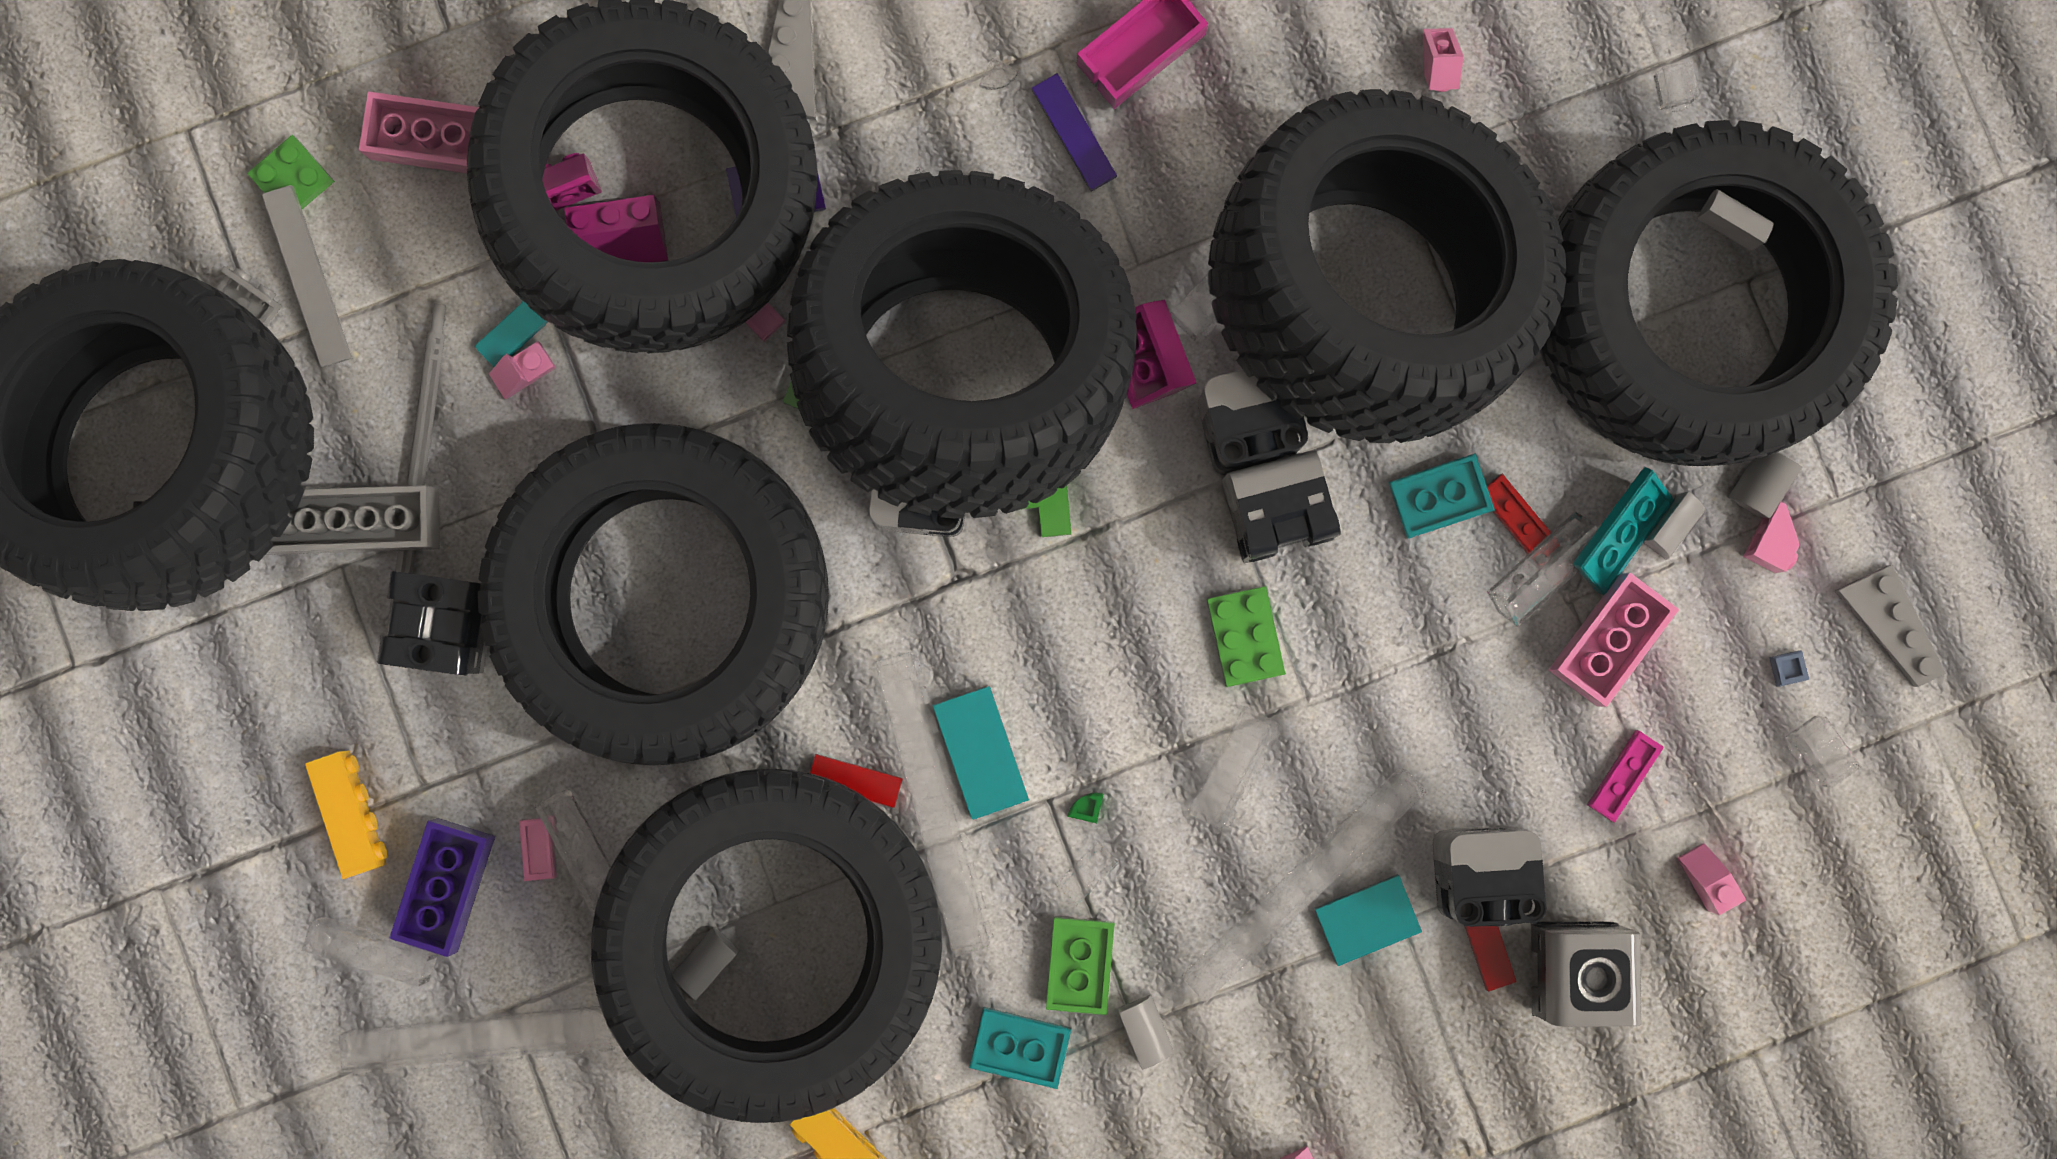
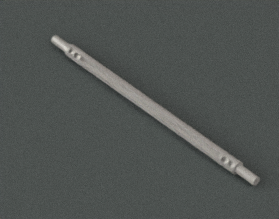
M434 303L431 329L426 335L407 486L425 485L445 341L443 326L446 305ZM416 550L398 551L395 571L413 574ZM391 599V602H390V612H389V615H388V624H387V629H388V630H389V623H390V616H391V610H392L393 599Z

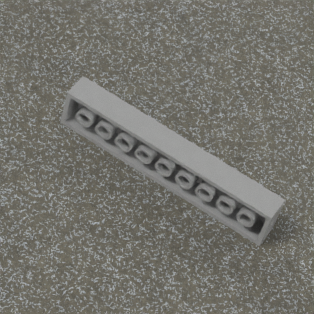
M427 485L307 489L304 491L298 508L289 511L288 516L292 520L281 537H273L271 539L273 547L266 555L440 549L439 489ZM152 495L127 496V511L140 505Z

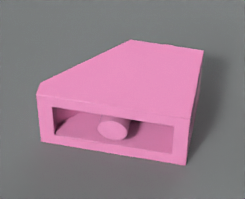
M1453 28L1423 29L1424 76L1429 90L1446 92L1450 89H1459L1464 56Z
M1780 502L1771 518H1762L1743 556L1774 573L1790 570L1798 558L1796 551L1800 544L1785 503Z
M1703 843L1677 858L1707 911L1721 915L1746 901L1732 874L1706 844Z

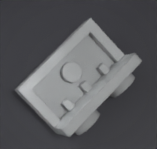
M223 266L220 271L226 275L216 289L245 307L267 327L282 307L281 304L274 300L276 294L262 284L258 288L249 283L252 277L236 267L232 271Z

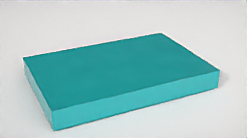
M1476 453L1388 482L1407 539L1495 510Z
M1398 874L1314 908L1337 966L1422 933Z
M983 1007L969 1068L1058 1089L1072 1028Z

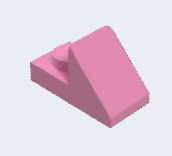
M537 341L513 357L508 354L504 355L489 375L503 398L508 399L554 370L556 366L542 344Z

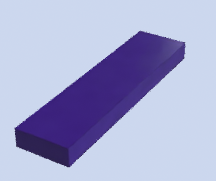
M1058 73L1032 87L1033 94L1089 190L1092 192L1117 177L1116 172Z

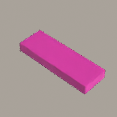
M1635 730L1589 800L1587 806L1615 823L1664 747L1641 731Z

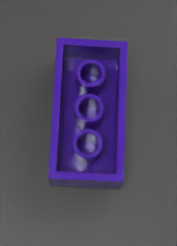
M440 818L428 820L389 939L445 957L457 953L496 836Z

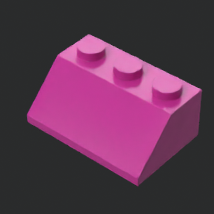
M572 153L565 156L561 163L553 166L546 164L543 184L555 211L602 193L591 162L584 153Z
M655 195L564 208L567 226L592 247L606 254L630 261H669L661 205Z
M1165 299L1143 303L1135 307V323L1137 328L1136 351L1133 372L1127 392L1132 409L1176 394L1197 383Z

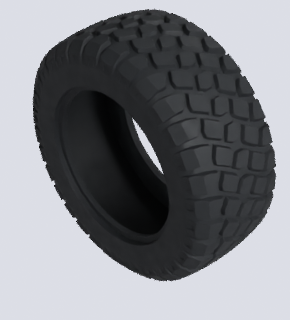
M598 0L597 7H590L588 3L568 9L567 18H559L555 15L538 25L539 34L528 33L513 46L515 54L505 55L492 75L495 79L489 83L487 82L478 102L480 105L479 109L475 112L470 130L467 154V181L470 204L480 238L500 275L506 280V283L513 292L528 304L530 309L544 320L555 324L554 327L573 337L584 339V342L602 348H615V351L647 352L649 354L684 350L713 341L745 323L770 301L790 275L806 243L815 211L817 193L815 145L811 127L806 118V112L798 94L792 90V83L780 66L772 63V57L757 42L747 40L748 36L746 33L729 22L720 23L719 16L700 8H696L694 11L689 10L687 4L677 1L664 0L661 4L655 3V0H630L629 3L626 1L622 2V0ZM628 100L660 102L693 115L717 135L734 161L742 192V208L729 228L710 245L691 255L671 261H630L606 254L592 247L578 237L559 217L547 196L543 184L545 166L553 147L562 134L579 118L604 105Z
M1381 89L1360 90L1358 95L1349 91L1332 95L1328 101L1321 99L1306 106L1301 113H1295L1257 149L1255 157L1250 158L1237 177L1239 182H1235L1224 202V209L1219 214L1213 232L1214 239L1210 245L1208 265L1212 269L1208 272L1209 294L1216 297L1211 305L1216 322L1225 326L1221 334L1229 350L1238 352L1239 357L1236 361L1248 377L1255 376L1258 379L1256 386L1271 400H1274L1276 397L1280 399L1281 408L1296 418L1300 419L1305 416L1309 425L1330 433L1335 429L1339 437L1361 441L1365 437L1369 443L1390 444L1395 442V440L1403 443L1425 438V436L1431 437L1468 420L1494 402L1523 374L1544 346L1560 313V304L1564 299L1566 284L1564 277L1566 258L1565 250L1561 246L1563 238L1558 220L1552 216L1554 209L1546 192L1538 189L1540 184L1528 165H1521L1518 162L1521 157L1505 141L1501 143L1497 141V134L1483 123L1477 122L1475 124L1471 122V116L1453 106L1446 109L1441 101L1423 95L1420 99H1416L1411 92L1391 90L1387 95ZM1361 205L1389 213L1414 228L1434 248L1450 276L1456 303L1454 329L1438 334L1405 333L1384 327L1353 309L1332 288L1316 261L1309 235V213L1327 206Z
M1730 120L1706 121L1704 128L1699 127L1697 123L1673 128V133L1662 132L1642 141L1643 145L1640 143L1634 145L1597 171L1593 178L1589 179L1573 196V200L1567 204L1558 218L1563 238L1561 246L1565 250L1566 272L1564 274L1566 284L1564 299L1560 304L1561 310L1557 321L1540 350L1545 367L1548 366L1552 372L1550 377L1559 393L1564 394L1568 399L1567 404L1580 418L1588 421V426L1604 438L1611 439L1615 445L1632 453L1640 454L1642 457L1684 466H1719L1751 461L1782 451L1816 433L1838 417L1864 390L1865 383L1871 380L1881 363L1880 354L1886 352L1892 334L1889 323L1895 321L1898 300L1895 295H1892V291L1898 288L1896 265L1889 263V259L1894 256L1889 234L1881 233L1879 229L1884 225V222L1875 204L1867 205L1864 199L1869 194L1856 178L1848 180L1844 176L1848 169L1832 155L1823 158L1821 156L1822 148L1805 138L1799 142L1793 141V133L1774 126L1768 131H1763L1762 123L1741 120L1738 121L1736 127H1732ZM1716 189L1773 222L1772 231L1763 245L1770 252L1779 267L1787 292L1788 319L1782 344L1769 367L1747 387L1732 388L1707 385L1692 380L1672 369L1653 352L1644 340L1634 320L1629 302L1628 273L1630 261L1638 239L1647 224L1653 218L1665 214L1685 211L1701 212L1710 195Z
M961 170L939 171L938 176H933L930 172L909 175L906 182L895 179L879 185L877 193L869 190L852 200V208L843 207L829 219V227H822L811 242V251H806L797 273L798 278H796L790 301L792 310L788 314L787 337L792 338V341L787 342L788 366L792 368L790 379L794 396L799 400L797 406L805 426L811 427L809 430L810 436L820 451H829L827 459L842 474L850 472L852 474L850 481L866 492H870L873 489L878 491L879 499L897 507L901 502L906 503L909 511L929 516L931 511L935 510L938 511L940 517L963 519L965 513H970L973 518L996 516L998 509L1006 514L1026 508L1029 505V501L1038 503L1054 495L1057 488H1064L1078 477L1081 469H1086L1101 450L1100 448L1106 442L1119 417L1130 385L1136 351V311L1134 298L1131 294V286L1124 268L1119 264L1117 255L1109 243L1102 240V234L1088 220L1080 219V213L1064 201L1054 202V195L1035 186L1027 189L1025 188V182L1003 176L998 180L994 179V174L978 171H971L969 175H963ZM943 290L976 292L1008 304L1031 321L1045 339L1051 351L1054 364L1037 381L1015 393L988 400H955L927 393L899 378L876 355L866 335L883 314L902 301L914 296Z
M114 259L103 260L100 263L92 261L72 266L69 271L62 269L43 277L40 284L32 283L15 294L13 303L5 302L0 307V567L32 586H42L43 591L58 597L68 599L71 595L72 601L95 607L106 606V609L134 611L136 608L138 611L163 610L167 604L170 607L195 602L197 594L205 598L223 589L225 580L228 579L234 582L250 570L249 562L252 560L259 562L273 547L271 539L273 537H281L292 520L288 513L290 510H296L305 491L300 485L301 482L309 479L313 460L310 455H307V453L314 449V427L309 424L313 420L310 398L305 394L307 388L297 367H294L295 362L281 342L250 311L213 286L173 268L162 267V265L139 260ZM182 359L193 386L195 417L189 444L178 467L164 485L140 505L111 518L87 522L75 504L67 472L69 445L81 414L91 399L108 382L121 373L140 364L155 360Z
M661 423L618 426L584 436L565 445L563 449L555 451L539 463L533 472H529L516 486L514 494L507 498L497 515L498 520L495 526L491 527L484 547L487 551L484 558H481L478 578L482 582L480 591H478V612L483 614L482 624L480 625L485 645L490 646L489 651L491 655L489 657L498 676L503 677L504 686L516 702L521 703L525 712L540 726H544L551 734L584 752L617 762L637 765L686 763L723 752L750 738L769 724L794 698L809 675L817 658L826 628L829 588L825 558L815 527L798 497L773 469L751 452L723 437L695 428ZM682 500L705 506L727 526L738 542L749 575V609L745 625L734 648L715 670L700 681L684 689L667 694H652L633 689L613 679L589 656L578 637L572 619L571 583L576 564L584 547L595 532L612 517L630 507L645 502Z
M783 769L745 770L712 778L678 794L652 813L627 840L609 869L597 901L591 934L592 974L599 1005L613 1037L632 1064L651 1083L677 1101L712 1116L750 1123L785 1122L813 1116L847 1102L879 1080L909 1047L928 1013L938 982L942 953L941 920L932 882L918 852L899 826L873 802L845 785L815 774ZM770 839L785 840L809 847L822 854L848 878L857 893L865 916L867 928L865 960L859 979L846 1001L833 1015L817 1027L803 1034L781 1040L754 1041L726 1034L708 1024L691 1009L680 994L668 963L666 942L668 922L673 905L682 887L689 877L708 859L719 852L745 842Z

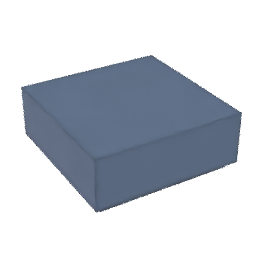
M1802 650L1769 657L1776 687L1809 680Z

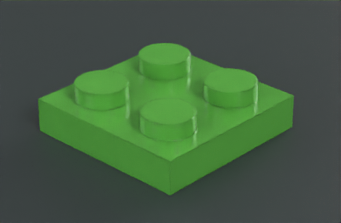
M293 134L247 173L264 193L289 185L294 186L301 209H304L335 182Z

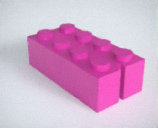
M1142 0L1078 52L1076 65L1093 85L1098 81L1097 90L1111 107L1115 109L1206 35L1208 22L1189 0Z

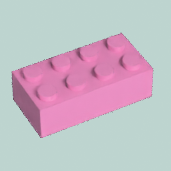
M368 91L359 151L370 160L467 173L470 130L475 112L479 107Z
M1620 574L1548 670L1595 706L1607 707L1679 609L1633 574Z

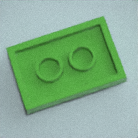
M1266 586L1206 599L1226 687L1286 674Z
M1054 917L1046 1010L1107 1015L1114 922Z

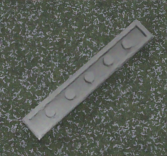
M289 185L263 193L262 197L320 366L327 367L353 359L294 186Z

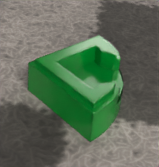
M1090 793L1080 797L1071 806L1067 817L1097 824L1104 794Z

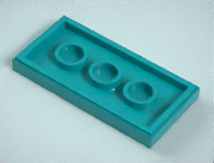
M1645 466L1573 562V565L1592 588L1602 595L1608 592L1674 502L1673 497L1654 471Z
M988 686L933 705L972 820L1029 801L991 687Z

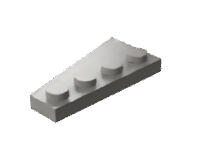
M779 0L768 54L772 57V63L780 66L792 83V90L798 94L806 112V118L817 120L812 0Z
M1893 565L1885 566L1835 590L1840 599H1844L1850 606L1851 612L1855 617L1861 620L1870 630V635L1875 641L1881 644L1890 654V659L1914 687L1924 685L1946 674Z

